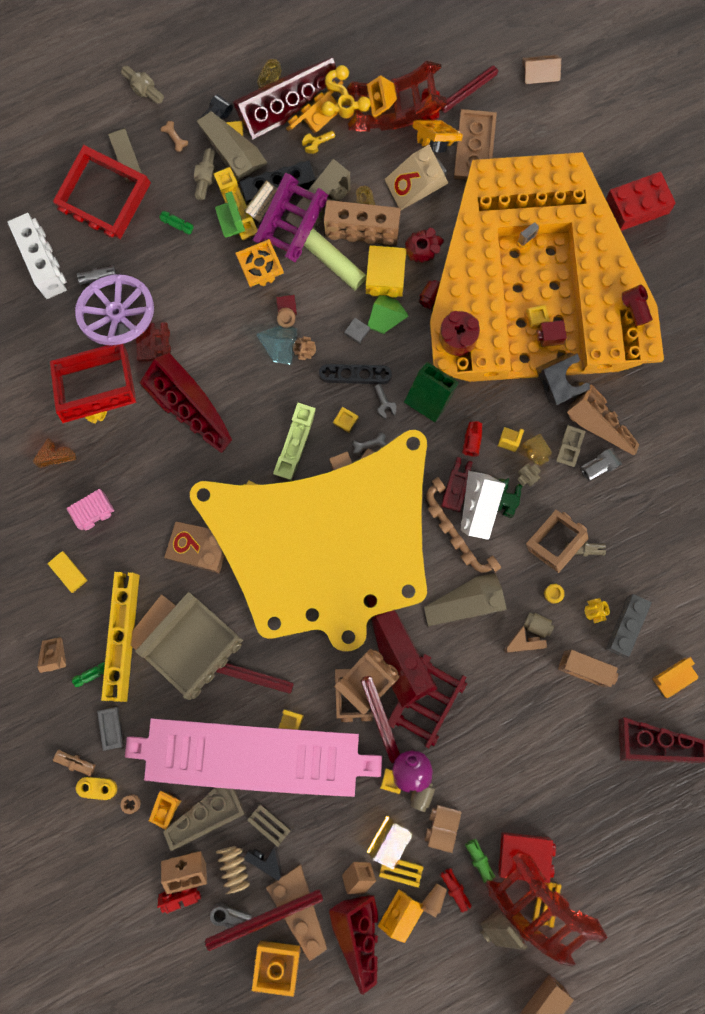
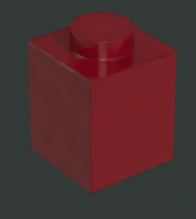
M564 320L541 323L536 331L537 341H540L541 347L563 345L565 343L567 335Z

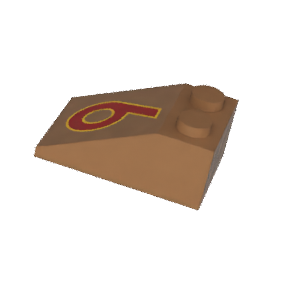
M175 522L164 558L220 574L225 555L209 528Z

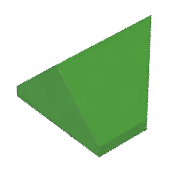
M380 295L373 305L368 326L374 331L385 334V332L406 319L409 315L398 300Z

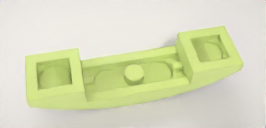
M297 403L288 436L273 472L274 475L292 480L304 450L316 408Z

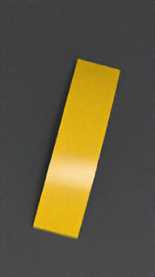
M231 167L214 173L225 203H228L225 193L231 191L233 193L245 228L244 232L239 233L242 241L255 236L258 231L252 216L245 212L247 206Z

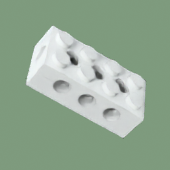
M26 213L8 221L34 284L45 298L49 299L67 291L64 285L67 281L63 273H60L58 269L60 267L59 263L51 253L53 250L49 242L46 241V234L36 218L32 219L29 213Z

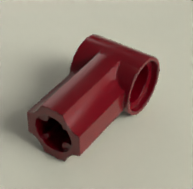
M641 284L622 292V301L630 309L636 327L653 320L646 302L648 294L645 287Z

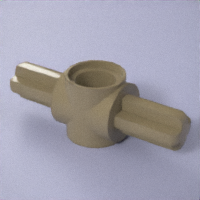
M129 66L122 67L121 74L130 81L131 88L138 96L149 97L157 104L163 102L164 95L154 88L153 80L145 72L136 73Z
M211 148L205 150L203 161L196 165L194 171V180L197 183L195 198L199 200L205 199L208 186L214 184L215 181L214 173H216V169L213 166L215 151Z

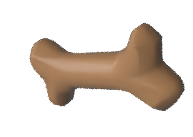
M168 121L165 126L161 127V132L168 133L174 141L177 152H181L182 148L188 145V141L180 139L175 132L173 121Z

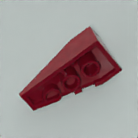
M374 895L344 900L329 910L333 931L359 992L363 995L377 984L375 943H378V935H375V923L378 922V912Z

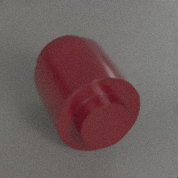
M428 281L419 296V303L423 307L431 309L434 306L440 285L439 281Z

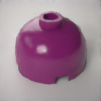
M405 751L394 761L392 770L393 780L396 786L405 792L410 793V790H416V792L423 791L432 782L433 770L430 760L419 751Z

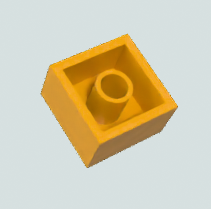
M260 940L257 946L252 991L294 997L301 946Z

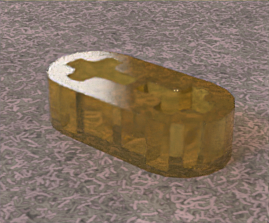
M269 59L265 63L257 79L259 89L268 85L266 83L267 79L269 84L278 80L281 74V66L278 60Z
M360 186L356 191L357 203L375 205L371 189L368 186ZM361 193H365V195H367L366 201H364L363 196H361Z

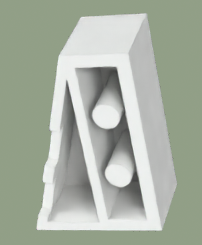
M468 471L461 531L468 536L484 539L490 538L505 483L487 474Z

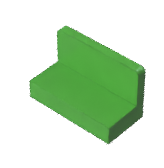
M232 191L225 193L228 203L215 207L225 238L245 231Z

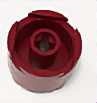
M450 312L444 318L440 328L439 340L443 349L455 356L472 351L477 343L480 332L479 321L468 312Z

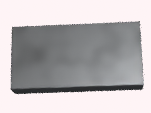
M115 707L97 711L103 751L124 747L119 708Z

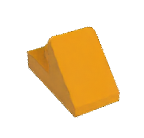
M160 791L149 821L166 830L182 800L164 791Z

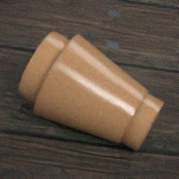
M436 883L435 887L422 902L423 906L421 909L436 918L437 914L441 912L447 889Z

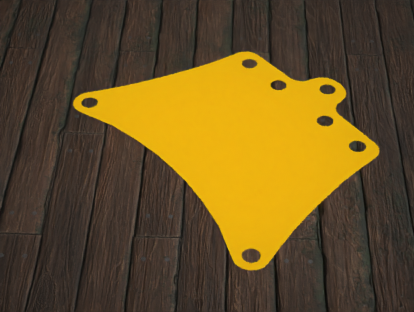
M418 430L406 431L379 451L334 471L310 478L267 485H231L200 481L191 488V502L204 519L226 556L244 593L256 629L262 637L271 639L310 630H322L328 635L333 647L341 651H353L365 642L366 624L372 616L415 605L425 599L427 585L422 552L421 510L427 439L422 432ZM410 437L419 439L420 446L418 449L410 450L407 448L406 442ZM205 488L209 490L210 498L207 501L202 502L197 498L199 489ZM405 585H412L415 588V595L413 597L405 598L402 595V588ZM368 594H372L377 598V604L373 608H368L364 604V597ZM310 608H314L319 612V618L314 622L308 621L306 618V611ZM271 617H278L280 619L281 626L279 629L271 630L268 627V620ZM346 630H350L355 634V640L351 644H346L342 641V633Z

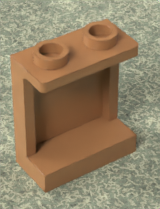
M372 649L368 650L334 686L363 715L370 709L361 684L362 678L365 676L372 677L380 698L400 677L398 671L392 665H388L378 651H373Z

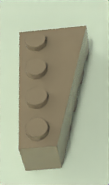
M333 159L308 191L315 194L317 189L320 188L328 194L327 200L341 201L351 190L350 171ZM303 197L296 206L307 211L311 200ZM326 204L322 207L312 229H315L324 219ZM289 212L286 217V222L299 228L303 217Z

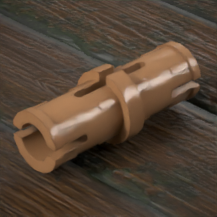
M61 750L56 752L53 762L69 767L70 771L76 770L89 777L94 772L96 766L80 759L78 755L72 756Z

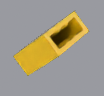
M369 246L366 294L372 296L386 295L389 297L403 296L406 248Z

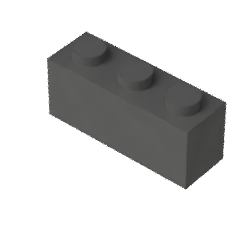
M635 594L627 596L606 650L623 658L630 657L652 602Z

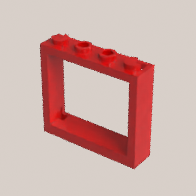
M83 145L53 203L58 207L57 210L65 215L68 213L73 215V218L78 222L83 223L85 221L89 223L88 226L96 231L101 229L108 237L113 238L115 236L121 239L151 182L146 175ZM89 160L136 183L113 226L66 203Z
M124 344L106 345L50 361L55 410L62 423L137 403L128 352ZM122 359L126 386L66 403L63 375Z

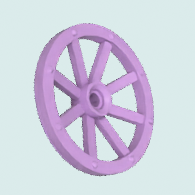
M109 275L94 281L85 288L78 298L75 316L82 332L92 341L104 345H119L137 338L146 330L153 317L154 303L148 288L138 279L127 275ZM115 284V301L110 302L99 289ZM122 284L135 287L136 290L122 304ZM95 293L104 303L106 309L85 305ZM141 293L144 295L146 307L127 309ZM84 313L106 316L89 326L84 321ZM144 314L137 326H134L125 318L126 316ZM111 322L108 336L93 332ZM120 322L130 330L127 333L115 336L117 325Z

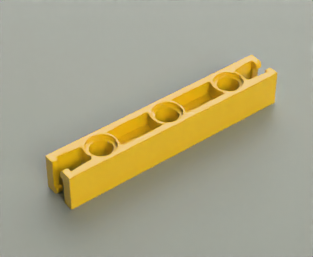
M114 572L101 701L127 702L132 658V632L135 627L140 576L135 573L128 572L129 581L125 589L124 578H126V574ZM127 593L128 598L123 602L122 596ZM120 632L124 634L122 641L118 640ZM117 671L120 674L118 681L114 679V674ZM114 685H117V698L112 697Z

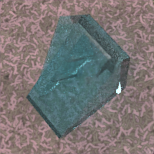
M277 326L256 334L273 362L292 364L293 344L296 341L297 328Z

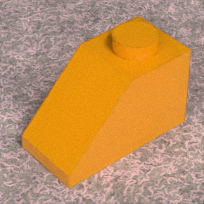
M381 75L367 84L372 115L377 117L389 109L397 100L394 83Z

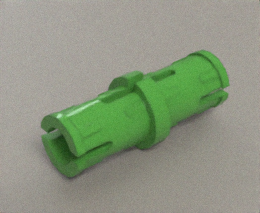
M477 839L470 840L465 846L471 855L474 867H477L483 882L488 883L495 878L489 866L488 858L483 854Z

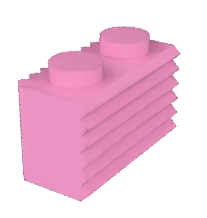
M101 489L94 491L66 508L77 528L80 530L84 529L85 531L95 526L94 523L98 520L108 519L111 517V513L115 511L106 494Z

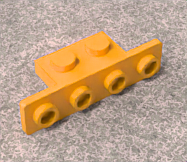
M341 80V81L337 82L336 84L342 85L343 82H342V80ZM326 87L328 91L324 94L322 92L314 98L315 102L311 106L308 103L301 109V115L298 117L295 115L288 121L287 131L293 129L303 119L314 133L319 131L339 113L338 111L332 116H325L321 110L324 102L331 101L334 104H338L331 95L334 91Z

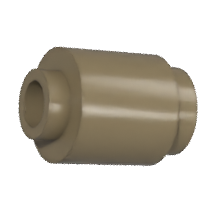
M530 612L523 625L527 628V631L542 638H545L546 635L550 636L554 629L552 620Z
M433 783L421 792L413 791L410 801H412L411 807L423 812L426 811V808H429L435 792V788L432 787Z

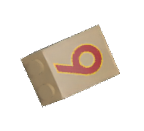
M430 145L413 153L385 178L401 210L449 184Z

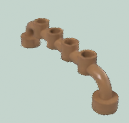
M439 477L432 480L433 485L426 493V499L430 505L428 511L433 518H439L441 521L439 527L443 533L446 534L448 532L451 535L452 539L449 541L455 550L460 548L463 553L460 557L466 565L471 564L476 571L481 573L491 570L497 572L500 570L501 566L493 555L486 560L488 562L486 565H481L477 561L474 554L434 499L436 491L442 493L446 490L444 484Z

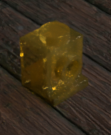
M541 434L529 439L521 446L523 450H528L526 453L531 461L534 460L535 464L539 466L548 462V458L552 454Z

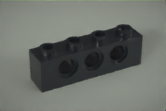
M301 161L296 163V165L281 167L276 171L264 172L259 176L248 177L240 181L247 206L259 191L258 188L262 187L266 180L278 189L279 185L275 183L281 182L285 173L293 177H299L297 179L299 181L297 186L309 190L316 181L310 161Z

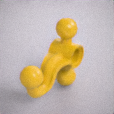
M340 65L336 70L330 71L325 77L326 86L332 91L341 93L338 104H334L331 101L324 102L321 110L325 116H332L335 112L339 111V115L342 118L348 119L354 115L355 109L366 112L371 108L369 98L361 97L358 101L354 102L353 97L348 95V91L343 85L332 82L333 78L339 80L347 79L349 70L344 65Z

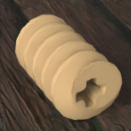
M236 846L216 851V854H223V857L218 859V862L225 863L220 868V870L226 871V874L221 876V878L228 879V882L223 887H230V890L225 894L241 891L250 885L249 881H243L248 877V873L242 872L246 869V865L240 864L244 861V857L238 855L243 850L242 848H236Z

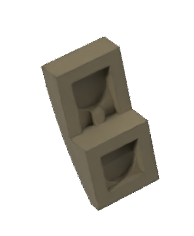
M569 425L566 426L556 462L575 467L586 431Z

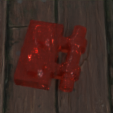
M150 323L146 330L136 338L138 362L154 361L157 358V353H162V355L171 353L168 323H161V329H156L155 324ZM156 337H161L162 345H156Z

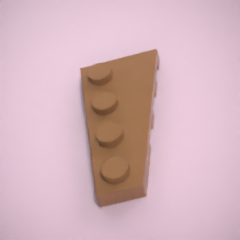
M301 864L283 875L279 881L276 880L266 887L277 907L310 893ZM314 905L284 918L309 961L327 950Z

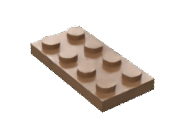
M461 109L459 132L463 134L462 141L457 142L454 179H468L472 160L492 159L496 112Z

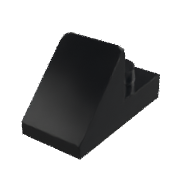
M276 845L268 859L264 858L265 854L258 849H254V851L250 849L244 860L279 881L282 876V870Z

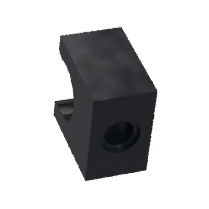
M567 353L536 368L549 403L557 405L591 389L587 382L576 381L573 384H569L566 380V371L569 366L580 361L578 354Z

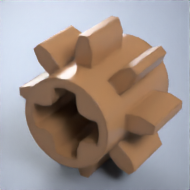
M303 336V338H298L293 344L294 355H298V359L301 360L311 359L316 352L315 342H312L310 337Z

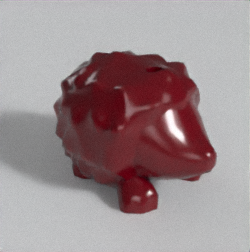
M431 227L427 231L423 230L412 233L411 237H408L407 241H405L406 255L411 261L420 263L433 260L435 254L439 253L444 239L435 235L436 231Z

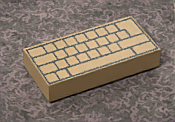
M266 180L246 207L245 212L261 222L277 188Z

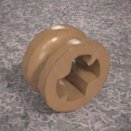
M134 794L124 797L121 801V809L126 814L136 812L141 805L140 798ZM127 800H133L135 802V804L133 805L135 807L134 809L132 807L127 808Z

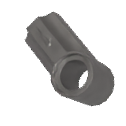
M610 448L580 468L583 476L588 481H591L605 472L608 473L622 465V462L613 448Z
M224 902L215 904L210 914L211 922L214 925L228 928L252 918V914L229 907ZM223 910L226 916L218 918L215 915V911Z

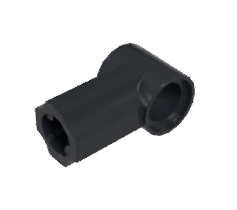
M217 94L212 98L209 108L200 118L212 111L219 118L226 119L232 113L233 105Z

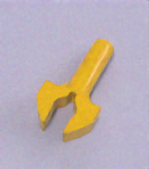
M330 131L319 137H312L311 133L305 135L302 146L308 143L312 144L305 147V152L311 154L318 152V145L335 138V133Z

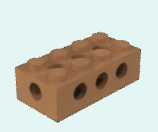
M327 200L324 216L325 237L332 240L346 239L350 242L365 241L368 244L383 243L386 246L397 245L401 208Z

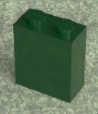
M426 362L419 370L404 403L433 422H436L443 414L459 382L429 362Z

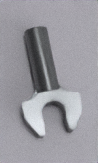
M381 384L376 385L374 388L381 403L380 408H378V414L386 420L384 410L390 409L393 416H395L396 404L387 401Z

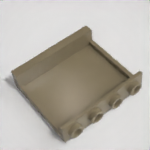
M188 592L135 652L158 670L183 694L185 699L191 700L201 693V688L205 683L208 684L214 678V673L218 668L221 669L228 662L227 658L240 649V643L243 639L193 594Z

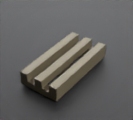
M262 804L257 807L247 820L277 847L291 831L289 827ZM261 810L285 832L282 834L259 814V811ZM256 817L257 819H259L272 832H274L279 837V839L277 840L264 827H262L257 821H255L254 818Z

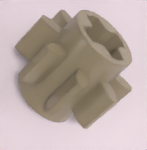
M528 463L517 472L520 475L517 480L522 486L528 484L531 487L541 478L538 475L541 470L536 464L530 466Z

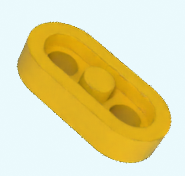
M84 777L77 782L76 792L82 798L108 800L116 795L117 784L112 779ZM84 784H87L89 786L88 791H84ZM104 786L108 787V793L103 792Z

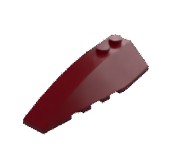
M331 57L294 72L233 101L239 119L242 121L250 137L254 139L284 124L291 115L297 113L306 102L312 100L314 95L326 87V75L330 71L336 70L333 58Z
M170 353L155 358L139 383L167 413L171 412L176 416V420L180 423H186L190 426L192 432L199 433L203 436L204 441L219 452H224L231 443L232 438L209 398Z
M372 594L366 595L368 608L375 607L377 598ZM392 610L372 616L371 620L379 653L388 665H392L398 671L400 676L391 687L402 708L438 689L397 611Z

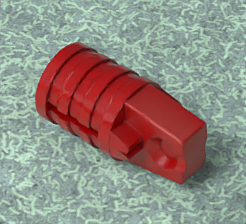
M479 421L469 422L462 450L464 455L471 457L479 456L482 440V423Z

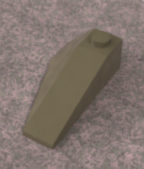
M212 111L197 120L198 125L227 168L231 167L237 183L267 164V161L255 145Z
M496 573L475 577L424 607L428 626L502 612L507 609Z
M499 908L480 923L483 929L481 934L488 943L492 941L495 946L521 950L528 948Z

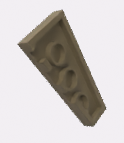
M214 788L205 798L195 804L191 810L163 832L170 851H174L245 815V811L235 789Z

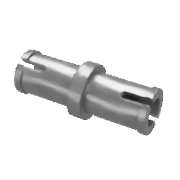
M113 265L77 273L80 285L94 282L105 276L116 275Z

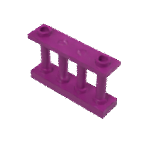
M285 173L253 241L261 243L270 239L272 245L287 252L286 258L296 262L302 253V248L322 207L327 202L328 194L320 188L317 189L315 194L297 186L299 182L297 179ZM293 193L311 200L307 211L289 203ZM285 210L303 217L299 228L281 220ZM277 227L295 235L290 245L273 237Z

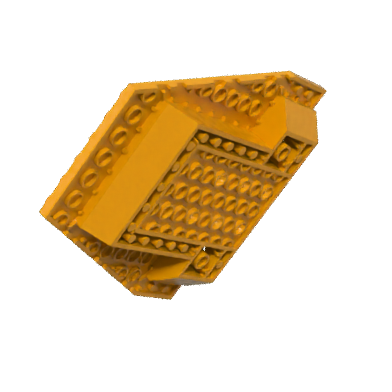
M583 152L472 160L430 319L433 366L447 375L453 376V378L473 382L539 377L536 368L556 359L557 353L560 352L564 354L576 353L580 358L578 363L569 366L566 375L620 372L643 363L663 362L664 355L657 304ZM535 222L539 226L537 235L524 246L518 242L520 233ZM546 249H553L555 255H548ZM516 251L519 257L512 258L509 253ZM556 283L559 289L552 290L549 284ZM641 284L647 291L648 299L646 302L653 320L636 327L630 309L622 301V292ZM519 285L522 291L517 293L512 287ZM546 305L550 322H553V319L556 317L564 320L567 335L565 343L563 345L541 347L540 341H537L536 331L539 327H530L526 310ZM452 311L468 312L479 321L480 332L474 349L460 356L447 353L439 340L441 324L444 318ZM523 320L526 326L520 328L516 325V321ZM526 355L529 357V362L522 363L519 357Z

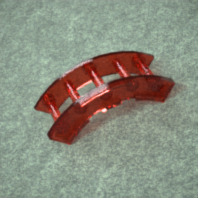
M425 61L414 71L399 78L389 80L395 86L397 100L394 102L395 112L384 115L381 113L377 117H373V115H363L362 111L355 109V116L347 123L348 130L370 132V129L380 128L381 131L393 130L412 125L415 120H422L421 117L427 114L431 116L447 104L446 97L437 95L435 89L434 74L442 68L441 64ZM427 80L429 96L420 101L418 84ZM352 81L347 86L348 95L353 96L354 102L358 101L360 97H369L368 83ZM411 88L414 106L402 110L399 92Z
M517 853L513 857L517 865L515 871L501 883L489 880L485 882L489 889L490 897L519 931L520 936L560 964L573 967L576 964L571 954L585 942L594 940L602 943L608 938L598 919L590 917L581 911L574 912L569 908V903L556 890L552 892L544 882L547 879L535 864L532 856ZM523 876L530 885V890L513 904L505 890ZM535 897H539L548 909L530 924L519 911ZM558 916L566 925L552 937L548 938L538 931L550 918ZM572 931L580 933L567 946L559 943Z

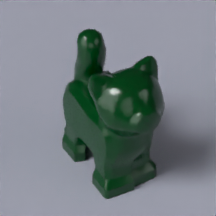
M500 478L498 480L505 483L497 512L501 511L503 507L505 509L503 516L512 518L520 504L523 486L518 484L515 487L514 494L507 493L509 478Z

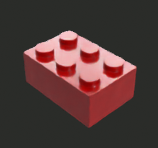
M662 172L613 188L606 197V201L621 231L667 215L676 204Z

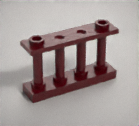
M424 654L422 660L429 673L454 686V691L450 698L436 690L427 694L446 705L441 715L417 702L406 706L407 709L410 707L436 722L431 733L406 720L401 714L404 708H402L399 701L389 717L388 723L391 728H394L395 725L398 727L401 725L427 740L424 746L429 749L431 745L435 746L439 738L437 732L458 693H463L466 688L467 682L465 680L467 677L462 675L457 680L432 666L433 663L430 662L431 657Z

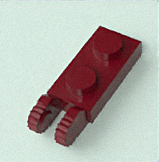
M456 458L440 507L460 512L466 493L468 471H471L472 461L468 460L464 473L458 471L461 465V458Z

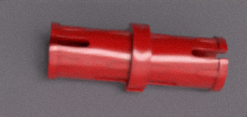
M446 869L440 876L449 889L448 894L454 898L460 912H465L468 908L472 907V904L469 902L463 891V885L459 884L452 869Z

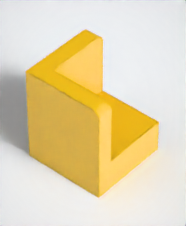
M504 427L497 446L516 452L524 430L520 429L517 432Z
M284 709L279 728L299 730L304 715Z

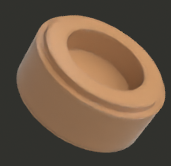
M290 308L280 309L277 313L278 324L286 328L291 327L295 322L294 311Z

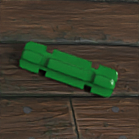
M162 211L159 216L162 222L169 223L168 225L180 231L184 230L183 232L186 234H191L194 229L191 223H185V220L173 214L170 215L167 211Z
M105 662L99 664L98 667L95 666L81 673V675L73 677V685L80 687L84 685V682L88 683L100 677L101 674H104Z

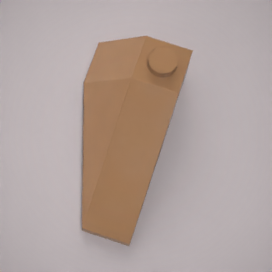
M590 384L591 389L581 393L570 405L567 411L570 419L586 430L635 455L639 443L626 426L619 424L616 412H610L605 405L607 400Z

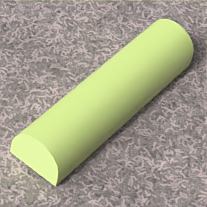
M315 229L311 230L304 246L355 291L366 280L367 275Z

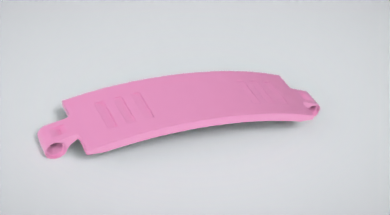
M151 718L149 737L127 736L125 749L126 758L144 759L146 761L144 781L217 788L354 797L357 776L381 777L382 756L359 755V734Z

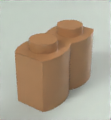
M438 804L436 808H432L429 820L433 821L431 829L427 828L425 835L428 847L450 853L453 852L461 817L460 810Z

